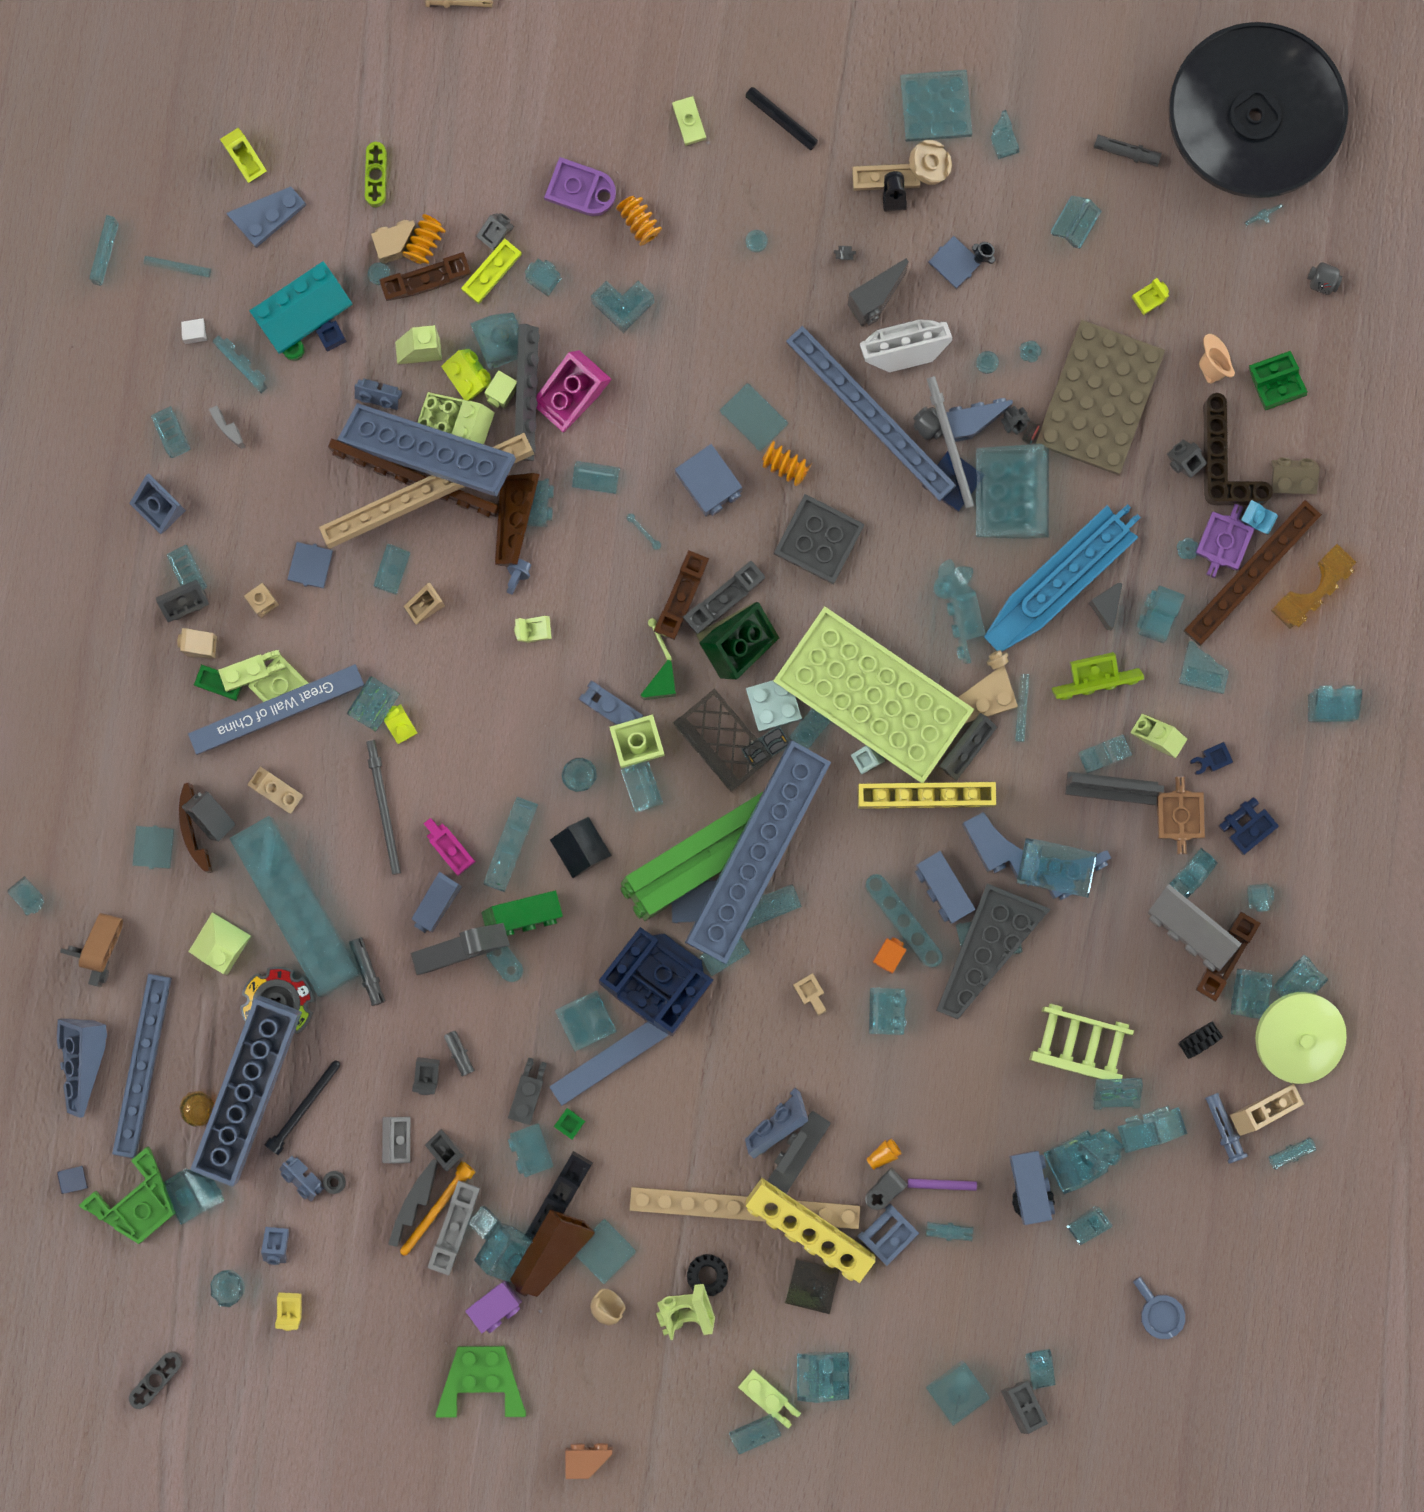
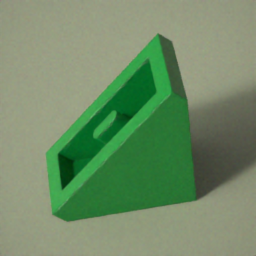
M670 660L666 661L640 696L643 700L676 696L673 668Z

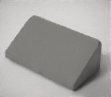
M383 1117V1163H410V1117Z

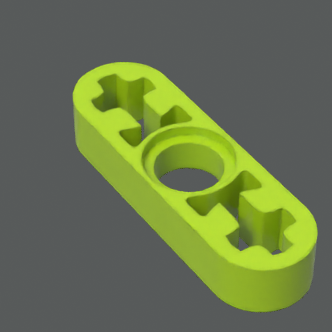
M372 142L366 148L365 199L371 207H380L386 200L387 152L384 145L380 142ZM376 148L382 153L378 154V163H375L374 155L371 154V152H375ZM374 169H379L382 172V176L378 180L370 178V172ZM373 185L377 186V192L381 196L377 197V201H373L372 197H370L374 194Z

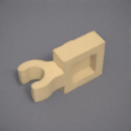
M813 973L793 984L804 1005L811 1002L818 1016L826 1012L819 998L824 992Z

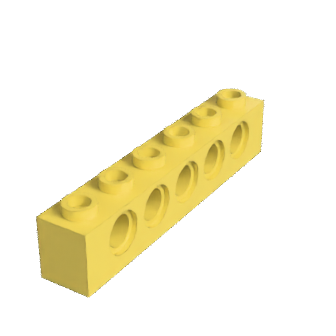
M996 782L858 784V809L996 806Z
M763 1178L759 1180L746 1198V1207L750 1214L755 1217L761 1216L774 1230L780 1229L790 1241L794 1243L798 1241L804 1245V1249L814 1256L817 1254L823 1258V1262L827 1266L838 1268L842 1271V1275L850 1281L855 1280L860 1283L876 1262L873 1252ZM768 1203H774L778 1207L775 1210H768L765 1206ZM787 1216H794L796 1221L788 1223L784 1219ZM810 1228L813 1229L815 1233L811 1236H807L803 1233V1231L805 1229ZM830 1241L834 1246L832 1248H824L822 1244ZM845 1254L853 1256L850 1261H844L841 1257Z

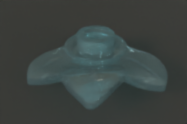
M951 559L946 560L938 569L939 578L933 586L935 594L939 598L947 599L951 597L956 601H965L975 595V591L967 584L971 580L973 569L965 566L955 568ZM941 584L948 585L947 592L941 590Z

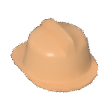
M1205 335L1203 339L1205 353L1200 359L1199 366L1207 382L1211 384L1226 376L1233 377L1235 372L1226 346L1215 335Z

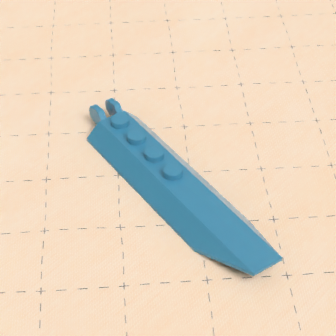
M1128 504L1116 515L1113 514L1107 505L1008 598L984 636L996 651L1001 650L1003 652L1041 630L1138 538L1137 535L1130 531V528L1141 517L1138 514L1133 516L1126 525L1120 520L1123 515L1125 516L1130 511L1131 507Z

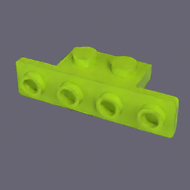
M1107 653L1071 661L1070 667L1073 683L1052 687V693L1056 699L1067 700L1077 694L1089 695L1094 693L1095 690H1111L1116 688L1117 685L1136 684L1140 680H1144V674L1139 668L1118 672L1115 653Z

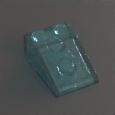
M1026 838L1017 883L1089 898L1097 853Z

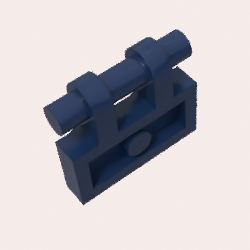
M1254 797L1248 802L1244 801L1240 804V808L1232 815L1228 814L1219 825L1223 832L1227 831L1230 827L1235 831L1229 839L1242 855H1245L1279 827L1265 809L1258 814L1255 812L1254 808L1259 802ZM1245 815H1248L1251 820L1241 826L1238 821Z

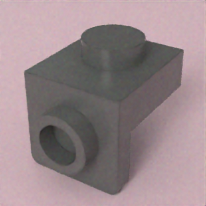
M417 1057L412 1092H417L420 1095L435 1094L438 1085L440 1060Z

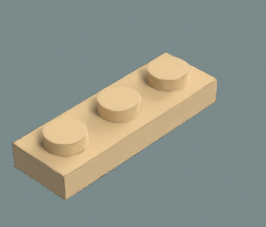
M910 164L852 167L853 191L883 190L885 175L893 171L901 172L904 175V189L920 188V180L914 176Z

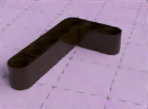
M1221 393L1211 394L1203 407L1204 459L1207 462L1204 466L1205 500L1211 505L1238 504L1248 506L1251 500L1264 505L1273 495V488L1269 483L1263 481H1228L1227 399ZM1215 400L1219 402L1220 409H1213L1210 401ZM1213 422L1218 423L1221 430L1218 432L1213 431L1210 424ZM1211 445H1218L1221 453H1213ZM1211 467H1218L1221 470V475H1213ZM1216 488L1220 490L1221 498L1213 497L1211 489ZM1234 489L1242 490L1244 497L1237 498L1234 495ZM1256 489H1263L1266 492V498H1259L1256 494Z

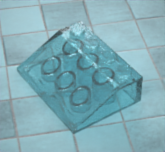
M1043 444L976 449V537L1049 538V449Z

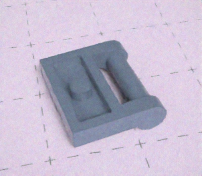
M890 1203L885 1207L886 1211L865 1232L861 1231L857 1235L886 1266L919 1234ZM894 1217L897 1222L874 1244L871 1238Z

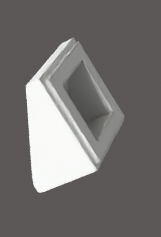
M203 318L181 322L182 340L185 344L207 341Z

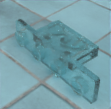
M943 575L944 581H941V587L949 600V603H946L948 615L952 616L954 621L951 629L954 638H958L959 647H956L959 660L969 664L971 659L966 640L986 635L976 591L955 595L951 575Z

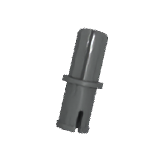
M452 1031L446 1034L444 1038L453 1055L451 1059L454 1058L461 1076L463 1077L475 1071L466 1053L468 1050L464 1049L457 1032Z

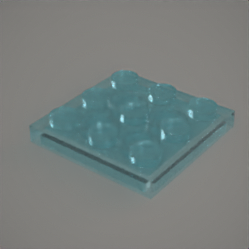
M967 70L900 75L906 142L972 137Z

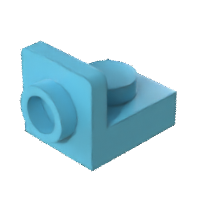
M1251 500L1241 521L1260 532L1269 534L1278 515Z

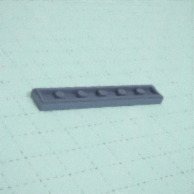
M646 1022L549 1087L561 1106H563L667 1037L668 1034Z

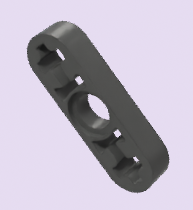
M168 1352L160 1358L130 1393L129 1402L132 1407L143 1409L151 1403L182 1367L183 1360L181 1355L177 1352ZM174 1357L176 1359L174 1362L176 1367L172 1366L166 1371L169 1374L167 1377L165 1372L158 1369V1367L160 1366L163 1369L168 1364L166 1359ZM152 1374H159L161 1376L162 1383L159 1387H154L150 1384V1376ZM145 1384L147 1389L150 1390L143 1398L145 1403H137V1396L135 1394H141L146 1389L142 1386Z

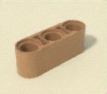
M103 913L98 915L80 955L79 967L101 973L104 971L123 926L122 918Z

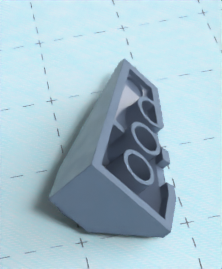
M61 1018L58 1019L57 1045L58 1049H62L64 1062H60L61 1070H64L67 1080L63 1085L67 1113L79 1118L84 1117L106 1046V1025L94 1020Z

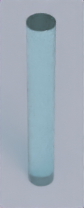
M149 256L144 258V265L204 277H210L211 269Z
M1028 674L1020 675L1016 742H1024L1030 676Z

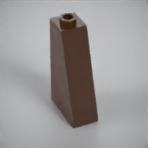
M550 1210L510 1278V1281L516 1287L515 1290L523 1296L529 1294L538 1297L595 1234L593 1229L584 1220Z

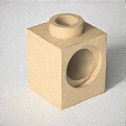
M263 583L244 595L260 618L279 606Z

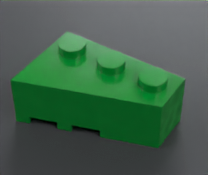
M556 890L491 906L481 912L485 926L504 923L507 937L514 935V931L522 929L523 932L536 929L535 926L543 924L544 927L557 924V919L563 917Z

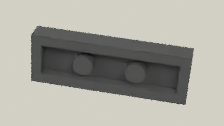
M980 713L941 763L940 767L957 781L997 729V726L987 716Z

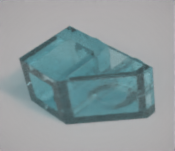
M1200 848L1169 884L1184 897L1188 898L1202 885L1218 862L1209 853Z

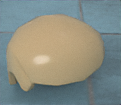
M601 1289L591 1300V1313L599 1323L609 1326L616 1324L623 1317L622 1313L625 1311V1305L615 1292L609 1289Z

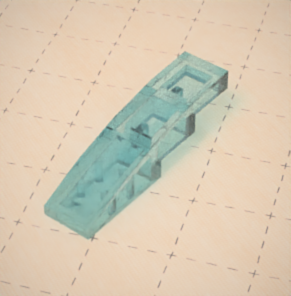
M520 797L516 798L483 885L505 892L521 854V849L528 835L538 804Z

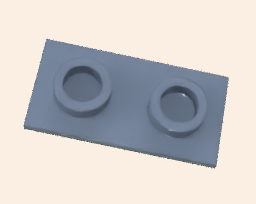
M365 378L363 380L359 379L357 384H355V399L364 403L380 405L387 409L398 410V399L402 395V390H398V387L383 384L382 389L378 390L379 382Z
M291 1156L286 1163L284 1162L279 1169L281 1176L288 1183L292 1182L298 1188L297 1192L302 1198H308L312 1202L316 1194L318 1195L324 1189L323 1183L312 1172L306 1178L303 1176L308 1168L298 1158Z

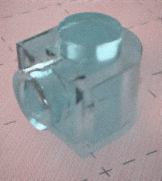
M1267 883L1248 885L1249 909L1256 908L1257 912L1270 911V905L1274 901L1273 888L1269 887Z

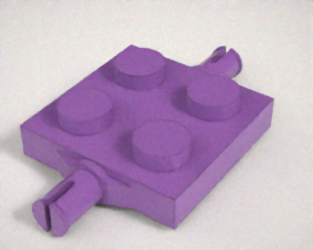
M1234 504L1230 516H1223L1216 512L1211 513L1195 552L1196 555L1204 557L1211 562L1206 575H1211L1213 578L1216 577L1219 566L1238 570L1255 529L1239 520L1243 507L1240 506L1238 508V504Z

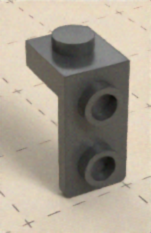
M68 946V949L61 948L60 953L80 958L82 949ZM109 961L102 973L92 970L89 985L102 987V984L107 982L109 976L107 966Z

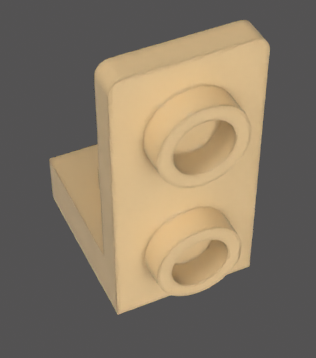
M261 766L248 783V786L288 813L293 812L303 797L301 793Z

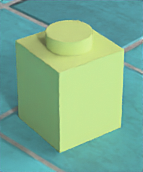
M498 370L484 392L486 398H488L487 402L495 408L501 406L505 409L516 392L517 381Z

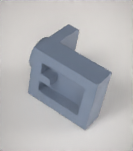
M265 1227L261 1250L263 1261L271 1265L286 1263L289 1229Z

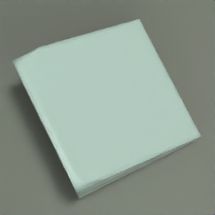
M867 745L851 754L861 774L885 762L883 756Z

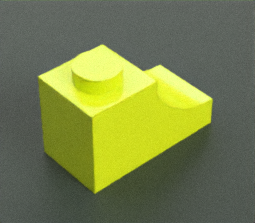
M236 128L220 139L248 183L267 172L239 128Z

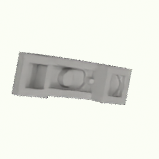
M458 1180L448 1213L427 1268L450 1275L479 1194V1187Z

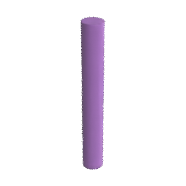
M907 1180V1188L977 1190V1181Z

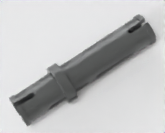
M1099 134L1094 145L1095 149L1133 159L1136 163L1139 161L1158 167L1162 153L1145 149L1142 145H1131Z
M363 937L350 941L349 944L363 979L362 985L368 992L371 1005L375 1006L386 1002L379 985L380 979L376 977Z

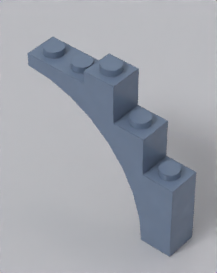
M984 812L962 824L987 872L993 870L994 873H997L1006 868L1005 863L1008 862L1020 886L1026 883L1027 887L1040 881L1038 876H1041L1052 898L1059 897L1060 901L1072 895L1071 890L1076 888L1072 881L1073 878L1077 882L1088 876L1086 871L1092 868L1098 871L1107 866L1108 863L1106 861L1111 859L1107 850L1091 857L1076 860H1053L1035 856L1021 850L1006 840L993 827Z

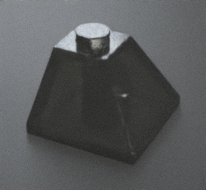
M795 1258L785 1303L830 1314L840 1270L835 1267L831 1268L827 1265Z

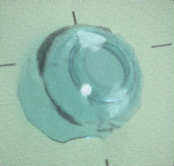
M585 758L569 760L561 772L562 781L565 786L575 792L588 790L597 779L596 767Z
M222 1270L214 1275L210 1283L211 1297L221 1307H231L239 1302L245 1293L244 1280L233 1270Z

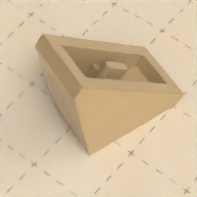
M431 583L426 584L404 605V608L416 625L445 607Z

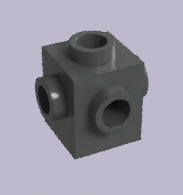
M1184 439L1167 453V456L1172 461L1170 463L1172 469L1177 473L1182 472L1190 478L1207 464L1201 454V449L1194 442L1190 444Z

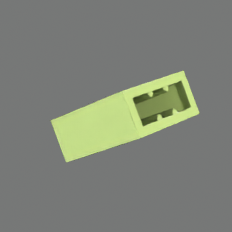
M435 325L413 327L395 342L397 364L442 360L440 337Z

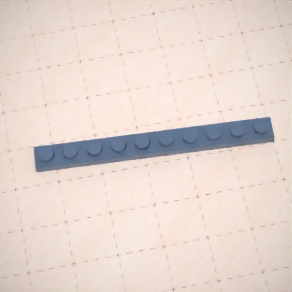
M803 326L786 340V343L939 502L956 487L953 481Z

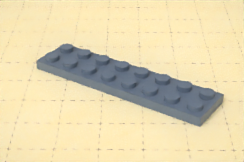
M359 403L356 404L337 439L339 442L376 457L496 497L516 460L514 454Z

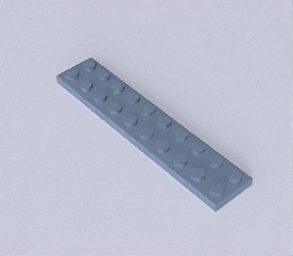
M793 740L789 742L685 943L721 963L727 964L830 766V761Z

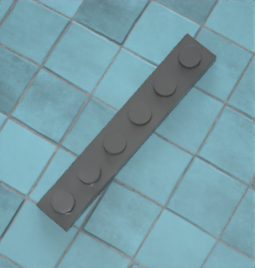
M519 324L515 437L525 433L535 454L537 368L539 362L538 342L540 335L539 327ZM534 455L523 460L534 461Z

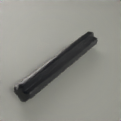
M751 87L746 92L748 100L809 150H812L817 145L818 140L756 88Z

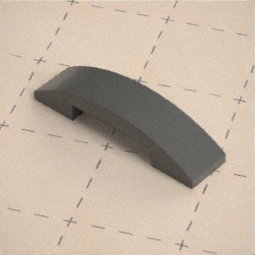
M752 561L748 562L718 590L684 615L683 619L698 635L734 607L766 577Z

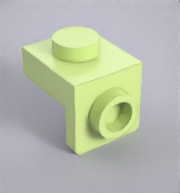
M541 616L529 619H515L514 632L517 641L530 643L552 639L550 617Z

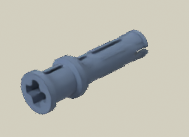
M1219 1093L1206 1097L1205 1100L1209 1105L1213 1119L1222 1137L1220 1144L1224 1146L1229 1157L1228 1163L1230 1164L1248 1157L1239 1142L1240 1136L1234 1133ZM1216 1107L1218 1108V1110H1219V1112H1220V1115H1221V1117H1222V1120H1223L1225 1126H1223V1124H1222V1121H1221V1119H1220V1117H1219V1114H1218V1112H1217ZM1231 1144H1233L1234 1149H1235V1151H1236L1237 1154L1234 1153V1150H1233Z

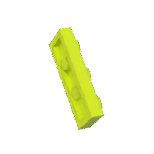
M504 238L462 286L461 290L479 304L520 258L522 252Z

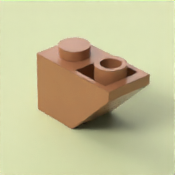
M582 1443L571 1444V1448H566L565 1479H589L612 1455L613 1447H608L606 1443H596L594 1447H585V1444Z

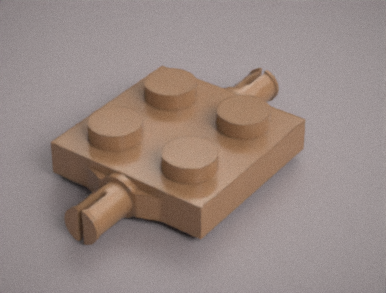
M1175 777L1176 790L1157 796L1158 839L1177 841V854H1187V840L1205 838L1204 792L1192 793L1185 790V777Z

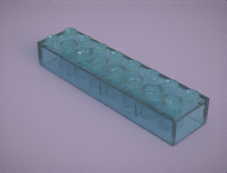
M267 816L229 838L318 997H324L360 976L361 973L274 819L271 816Z

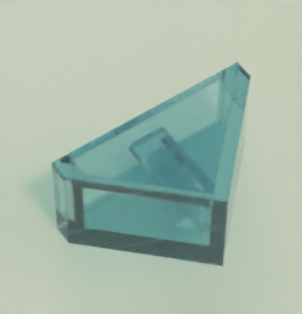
M1094 1206L1070 1223L1067 1228L1078 1243L1082 1245L1110 1229L1113 1225L1100 1207Z

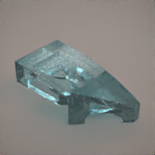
M1006 110L1002 111L1001 117L994 126L991 136L998 159L1019 153V146Z

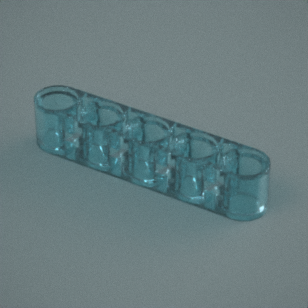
M878 874L871 875L865 883L867 893L921 963L928 968L938 966L942 961V953L885 878ZM872 879L881 881V890L873 891L869 886ZM886 897H892L895 900L896 905L893 909L884 907L883 901ZM900 915H906L909 918L910 923L908 927H900L898 925L897 919ZM914 933H920L923 936L924 941L922 945L917 946L912 943L911 937ZM928 951H933L937 954L938 959L936 963L930 964L926 961L925 955Z

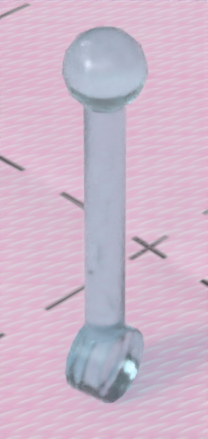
M629 513L626 517L627 521L632 522L652 543L654 550H659L661 543L655 541L636 521L634 514Z

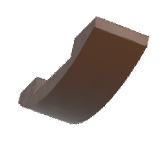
M462 252L443 258L442 262L402 275L401 273L379 279L386 301H391L437 289L471 274L465 254Z
M688 550L654 632L675 640L683 624V616L687 614L709 558Z
M185 783L179 801V823L183 840L198 866L204 872L211 873L213 871L208 850H198L191 817L182 808L195 795L193 785Z
M1243 912L1238 914L1227 932L1242 944L1219 972L1217 970L1212 972L1206 968L1196 991L1215 1002L1217 1001L1244 949L1260 926V922Z

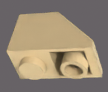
M414 220L400 221L396 224L397 226L391 228L381 227L371 234L381 264L403 258L402 252L407 251L405 246L411 243L410 237L415 235L414 229H416Z
M182 628V634H179L177 639V646L181 652L188 657L215 659L217 636L214 633Z

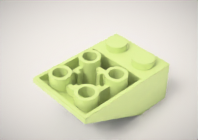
M428 392L417 423L484 444L495 412L481 403Z

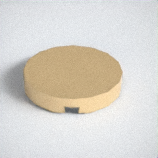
M924 140L917 144L910 153V168L914 176L928 185H936L945 180L952 168L949 152L946 153L945 149H943L944 146L937 141Z

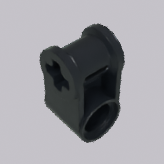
M889 172L884 177V212L907 210L904 175L901 172Z

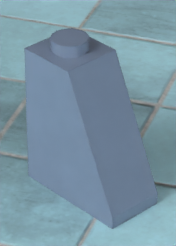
M439 872L412 917V920L416 922L414 926L424 933L427 930L433 932L462 889V886Z

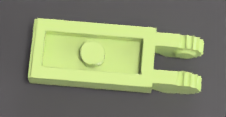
M279 650L271 651L264 655L260 654L219 669L225 691L228 692L270 677V674L285 669L284 663H277L269 668H266L265 661L280 656Z
M754 1369L738 1386L740 1390L770 1416L775 1417L788 1429L792 1424L779 1413L781 1408L785 1406L796 1417H799L801 1414L800 1411L788 1402V1399Z

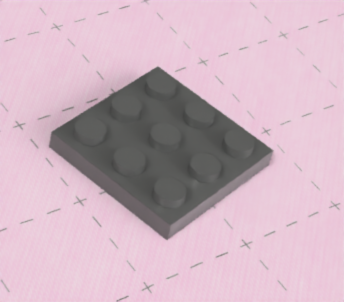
M804 494L774 555L834 585L865 524Z

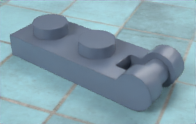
M590 681L587 685L589 688L585 694H581L579 697L582 703L615 725L643 717L641 713L593 681ZM596 693L601 696L597 703L592 700Z

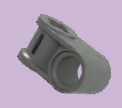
M890 1168L867 1192L865 1202L871 1209H883L908 1184L893 1168ZM873 1194L881 1195L879 1199L881 1201L880 1205L876 1203L872 1205L873 1198L871 1196Z

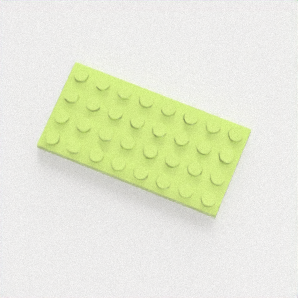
M825 606L773 680V682L920 783L925 782L974 711V708Z

